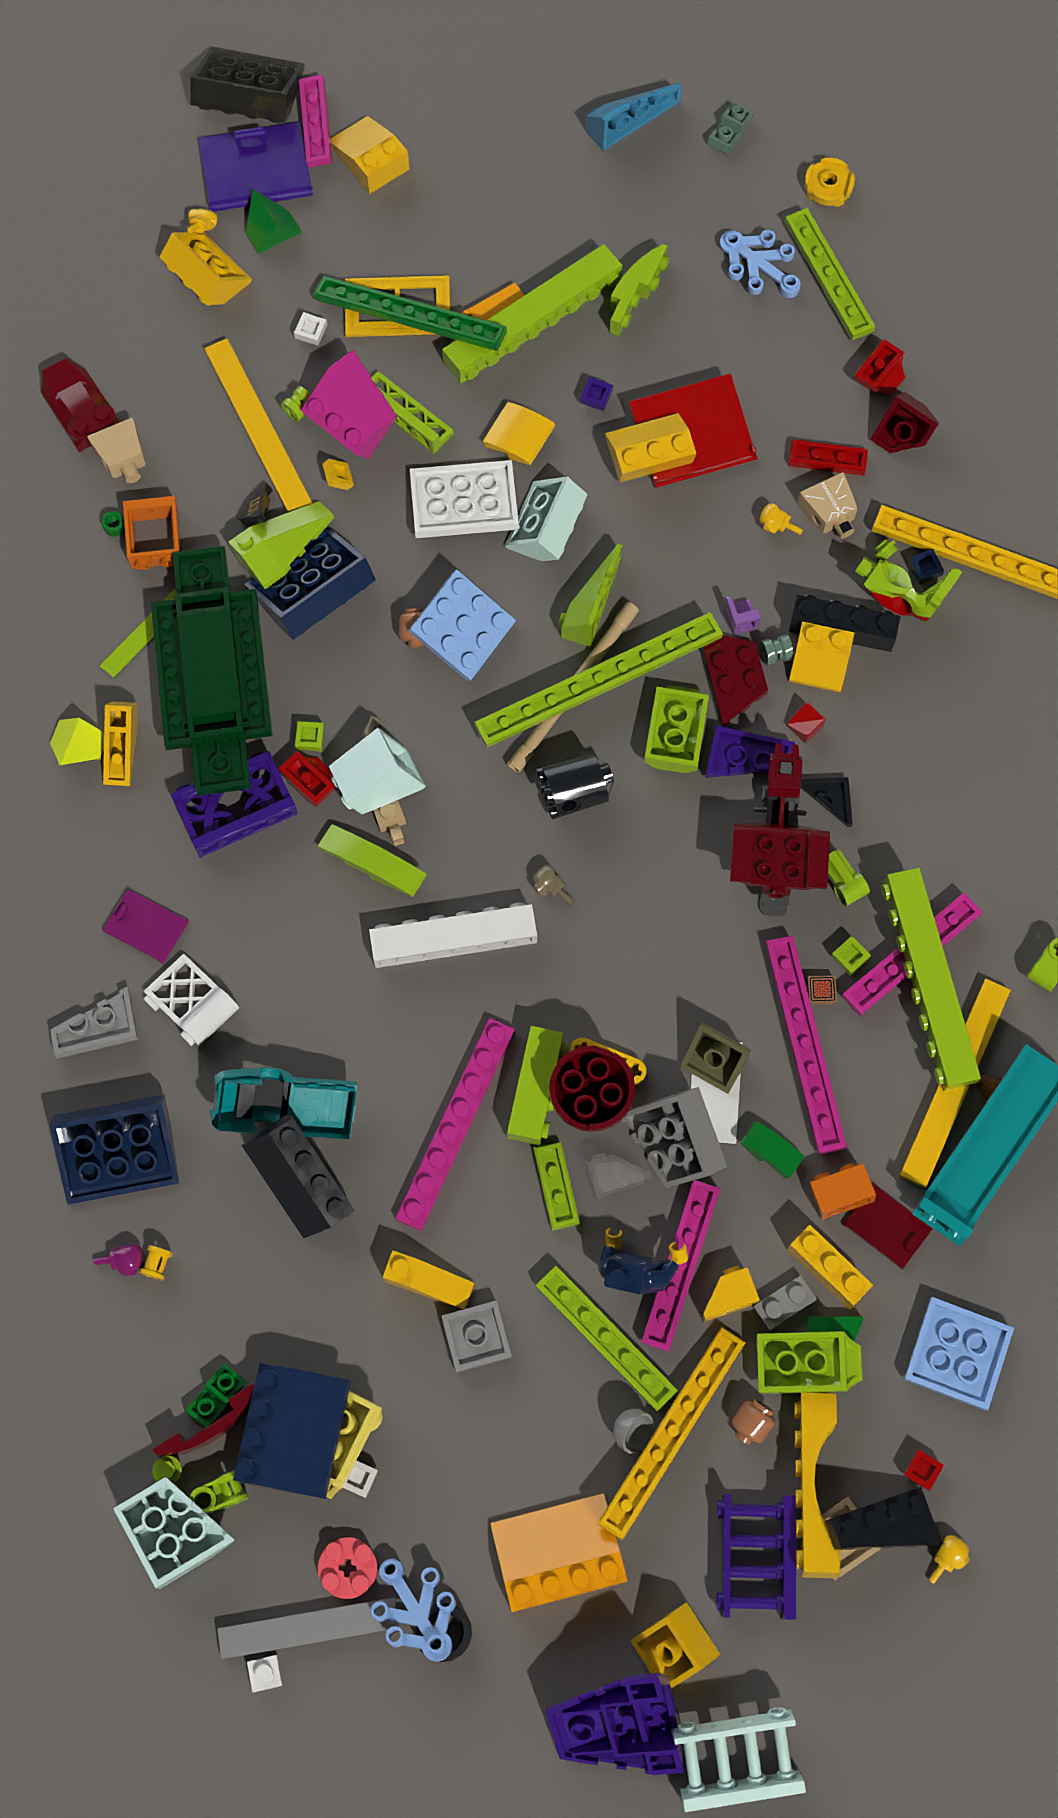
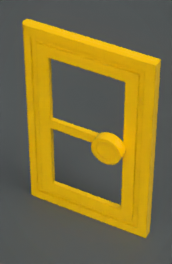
M449 275L345 278L346 282L375 290L395 289L396 296H400V289L436 288V307L450 310ZM345 309L346 337L434 335V333L391 321L359 322V312Z

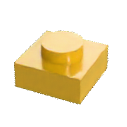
M328 459L322 464L328 486L349 490L354 486L348 463Z

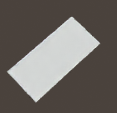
M692 1074L691 1089L699 1087L718 1142L736 1144L740 1075L729 1094Z

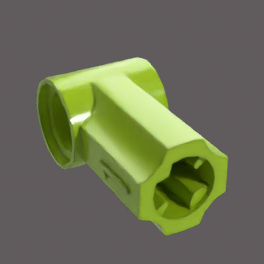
M841 850L829 853L828 877L834 885V892L839 901L846 907L869 894L870 889L866 880L860 873H855Z

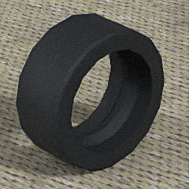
M441 1603V1606L447 1607L450 1605L448 1603ZM437 1604L431 1606L429 1622L439 1614L440 1609ZM455 1606L454 1610L451 1611V1616L461 1626L460 1641L452 1648L451 1653L446 1659L438 1662L453 1661L463 1655L470 1645L472 1637L471 1622L466 1613L458 1606ZM416 1626L415 1635L423 1636L419 1627Z

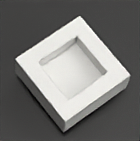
M303 312L294 331L295 338L318 346L327 327V320Z
M356 1460L342 1488L366 1498L378 1470Z
M278 1655L247 1662L252 1693L283 1686Z

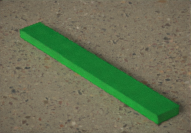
M328 276L322 277L313 294L316 301L494 351L499 350L507 334V327L504 325Z

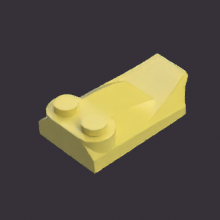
M350 1390L326 1496L330 1499L343 1487L370 1432L379 1427L383 1418L382 1407Z

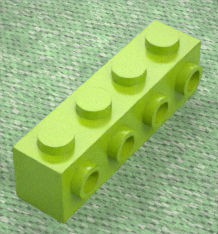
M535 1026L530 1027L508 1126L507 1139L539 1146L542 1138L547 1139L550 1122L546 1121L547 1112H553L554 1109L549 1095V1083L559 1057L562 1058L566 1054L568 1042L563 1041L564 1032Z

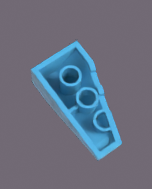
M676 83L609 102L598 109L595 108L586 116V132L604 151L679 103L682 86Z

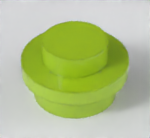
M887 539L874 549L877 552L874 558L879 560L889 558L898 550L894 545L896 542L893 540L889 543Z
M162 1456L154 1463L152 1474L156 1482L167 1477L175 1484L182 1475V1466L175 1457Z

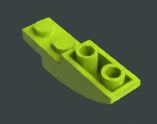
M662 244L641 257L617 284L611 295L610 310L614 311L610 321L611 334L620 336L622 329H627L630 324L632 308L638 307L641 297L648 299L651 291L655 292L660 282V277L658 276L661 271L665 272L670 257L667 256V245Z

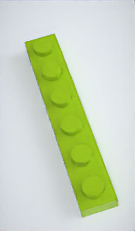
M805 208L786 216L784 223L850 339L853 341L874 332L875 324L809 209Z
M557 1266L536 1284V1288L656 1412L678 1391Z

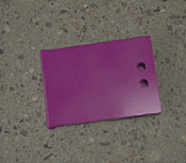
M128 889L104 927L103 932L164 964L189 920Z

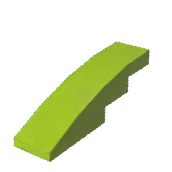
M333 824L318 844L321 851L343 860L347 866L366 873L372 880L411 897L415 895L427 876L425 872L394 854Z

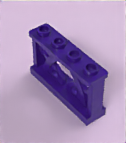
M270 751L265 753L257 752L250 756L248 760L251 789L239 791L252 796L245 804L243 818L237 819L234 815L224 811L216 812L219 801L224 793L197 796L195 783L192 785H182L171 794L199 858L298 814L294 801L288 792ZM264 769L270 773V781L265 787L260 788L263 776L259 779H254L252 775ZM275 784H277L283 800L279 802L268 793ZM201 798L202 803L198 806L194 805V807L199 811H205V814L193 815L187 811L188 802ZM258 799L261 800L256 803V806H260L262 809L256 812H252V805ZM226 818L229 823L220 827L219 823L221 820L214 821V819ZM190 821H204L205 834L197 837Z

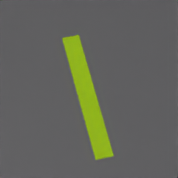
M176 588L163 601L174 600L175 594H177ZM152 612L100 664V667L113 678L154 637Z

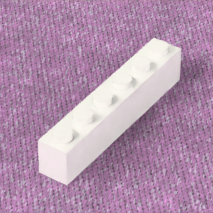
M523 902L510 905V908L488 907L483 909V912L478 913L462 911L453 917L445 918L444 915H436L430 917L427 921L418 922L416 919L403 921L401 925L391 926V924L385 923L376 925L375 929H369L375 968L537 943V931L532 904L526 905Z

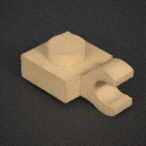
M396 800L373 810L380 832L389 830L394 847L404 844V837L400 826L405 825L406 820L399 801Z

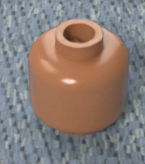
M406 609L405 613L400 615L398 619L399 639L403 642H408V647H424L423 643L408 632L424 609Z
M754 1399L753 1402L745 1401L732 1419V1425L737 1430L735 1436L748 1445L751 1441L763 1443L775 1426V1419L772 1416L774 1411L757 1399Z

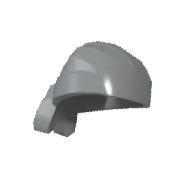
M632 1408L622 1412L613 1426L615 1442L618 1444V1447L629 1454L643 1452L654 1432L652 1417L641 1409Z

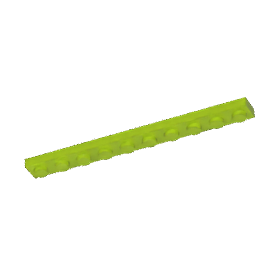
M709 612L476 721L475 727L486 748L721 639L723 633L712 613Z

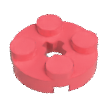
M351 1537L340 1538L328 1544L321 1554L318 1563V1575L323 1587L333 1596L342 1599L357 1598L367 1592L375 1582L378 1572L377 1558L371 1548L363 1541ZM346 1559H351V1564L356 1566V1572H351L350 1577H344V1571H340V1564H345Z

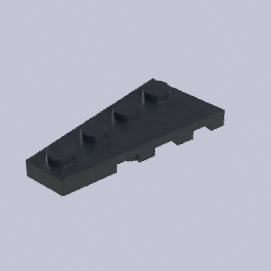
M921 1487L824 1521L834 1550L933 1547L942 1545Z

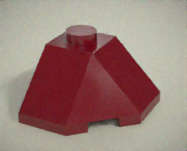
M903 392L895 396L870 440L890 454L927 445L940 423L926 405L908 393Z

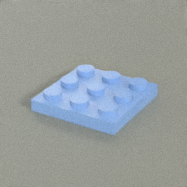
M456 569L416 619L408 632L468 682L472 680L516 620Z
M931 1297L903 1380L988 1411L1014 1327Z

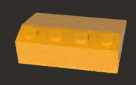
M604 1493L490 1523L511 1612L628 1582L616 1536L597 1524L608 1507Z

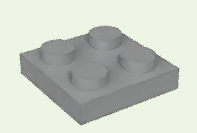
M497 1300L441 1316L456 1373L512 1358Z

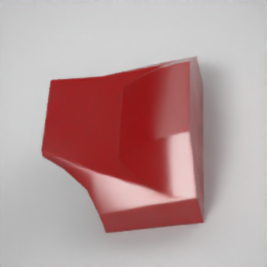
M883 339L856 372L854 380L874 392H882L891 396L906 377L902 366L905 352Z
M296 751L278 768L280 774L289 785L315 807L335 789L332 781L333 774L330 768L318 757H304L299 751Z

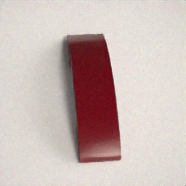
M252 1383L228 1399L234 1409L233 1411L185 1441L181 1434L176 1433L152 1449L155 1455H181L200 1449L219 1439L233 1428L249 1410L254 1384Z

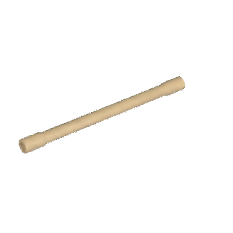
M626 602L614 618L612 625L574 675L600 663L620 634L627 629L638 614L639 609L634 604ZM561 714L537 724L525 742L519 746L507 762V766L516 773L521 772L533 756L535 749Z

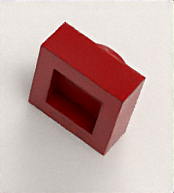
M918 1449L903 1476L923 1489L930 1491L944 1465Z

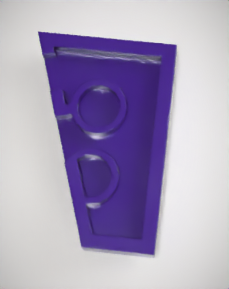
M716 726L705 778L768 772L769 757L771 754H774L776 743H782V751L789 754L795 742Z

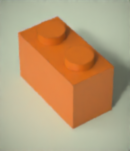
M856 1163L847 1164L840 1168V1172L832 1175L829 1172H825L813 1178L814 1181L810 1182L809 1189L821 1220L875 1202L876 1193L864 1163L857 1166Z

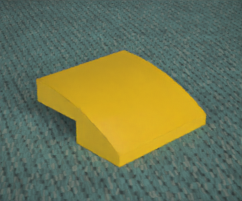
M507 402L484 438L483 443L486 448L507 453L510 460L531 465L554 429L555 424L548 418L530 409Z

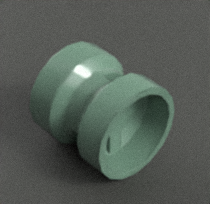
M787 634L779 636L776 640H761V652L766 666L776 664L778 660H793L792 643Z

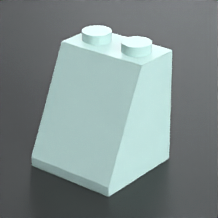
M379 728L375 729L329 766L333 774L332 781L343 795L341 800L344 805L350 810L352 808L362 815L426 787L407 748Z

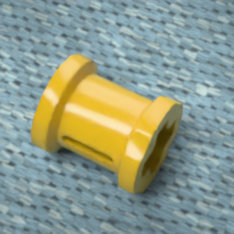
M148 1245L147 1250L149 1254L144 1268L140 1269L139 1273L164 1281L165 1276L163 1272L168 1258H171L173 1253Z

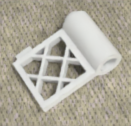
M185 954L179 957L144 990V993L147 995L144 998L145 1002L155 1011L160 1008L183 1030L180 1036L190 1046L194 1043L200 1046L239 1009L235 1001ZM186 964L191 969L190 979H176L177 971ZM197 974L200 979H195V975ZM195 984H207L211 988L204 997H194ZM171 985L170 998H158L154 994L161 986ZM176 985H190L189 997L175 998ZM175 1003H189V1011L179 1019L174 1014Z

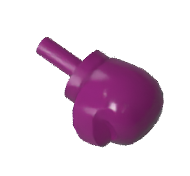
M137 1244L124 1245L111 1249L107 1257L94 1258V1265L110 1263L113 1270L117 1269L120 1274L133 1276L143 1266V1251Z

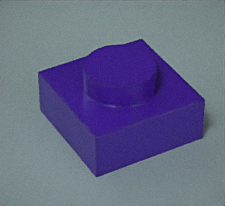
M589 377L580 398V403L604 411L612 394L613 385Z

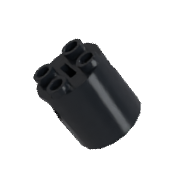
M593 750L536 769L541 783L539 786L543 799L551 803L547 807L552 820L609 801V794L614 783L613 775L609 764L598 760Z

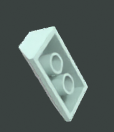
M569 477L533 481L518 515L519 529L511 530L505 547L539 561L559 560L588 494Z

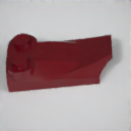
M64 358L42 370L41 394L78 452L91 446L87 436L120 423L114 409L108 404L85 368L68 358Z

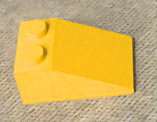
M369 116L330 138L331 148L369 194L410 169L406 148L393 133Z

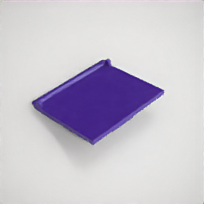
M300 122L269 127H254L236 130L232 133L198 138L211 211L216 212L250 206L253 189L274 202L313 196Z

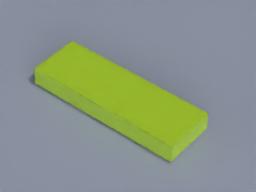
M556 1142L534 1147L552 1231L580 1225L562 1143Z

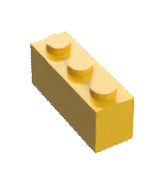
M811 1225L787 1249L794 1258L849 1310L873 1286Z

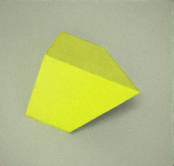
M81 718L59 720L50 742L59 765L94 759L101 760L104 753V732Z

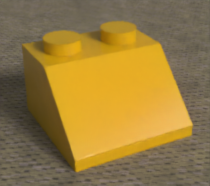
M802 621L789 682L841 692L854 632Z
M687 1602L630 1640L650 1673L667 1675L671 1688L699 1672L721 1655Z

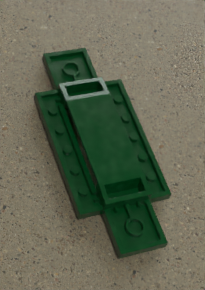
M225 546L174 552L176 599L151 603L164 747L166 751L192 747L197 796L251 789L246 740L273 736L256 589L230 592ZM234 639H235V648H236V658H235V649H234Z

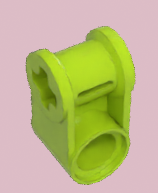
M1058 938L1054 939L1044 949L1026 977L1048 992H1051L1058 983V956L1055 954L1056 948H1058Z
M232 1471L208 1484L198 1487L191 1493L190 1499L196 1504L199 1495L203 1493L210 1494L212 1498L211 1505L206 1509H202L207 1515H210L221 1509L239 1504L247 1500L249 1496L248 1493H244L240 1482L233 1481L235 1471ZM229 1483H230L231 1486H232V1489H233V1491H234V1495H233L232 1492H231V1489H230V1487H229Z

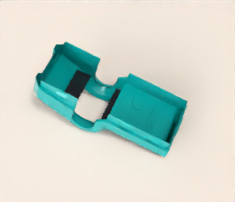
M271 1067L224 1070L214 1076L216 1090L214 1106L210 1110L209 1116L211 1124L219 1131L257 1133L255 1122L266 1121L275 1123L289 1113L306 1137L350 1139L356 1109L355 1101L358 1087L356 1081L292 1077L285 1070ZM262 1079L278 1080L284 1084L281 1107L253 1105L256 1085H263Z

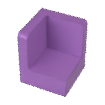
M732 596L726 597L724 609L733 635L759 629L761 616L758 608L753 610L749 599L734 603Z

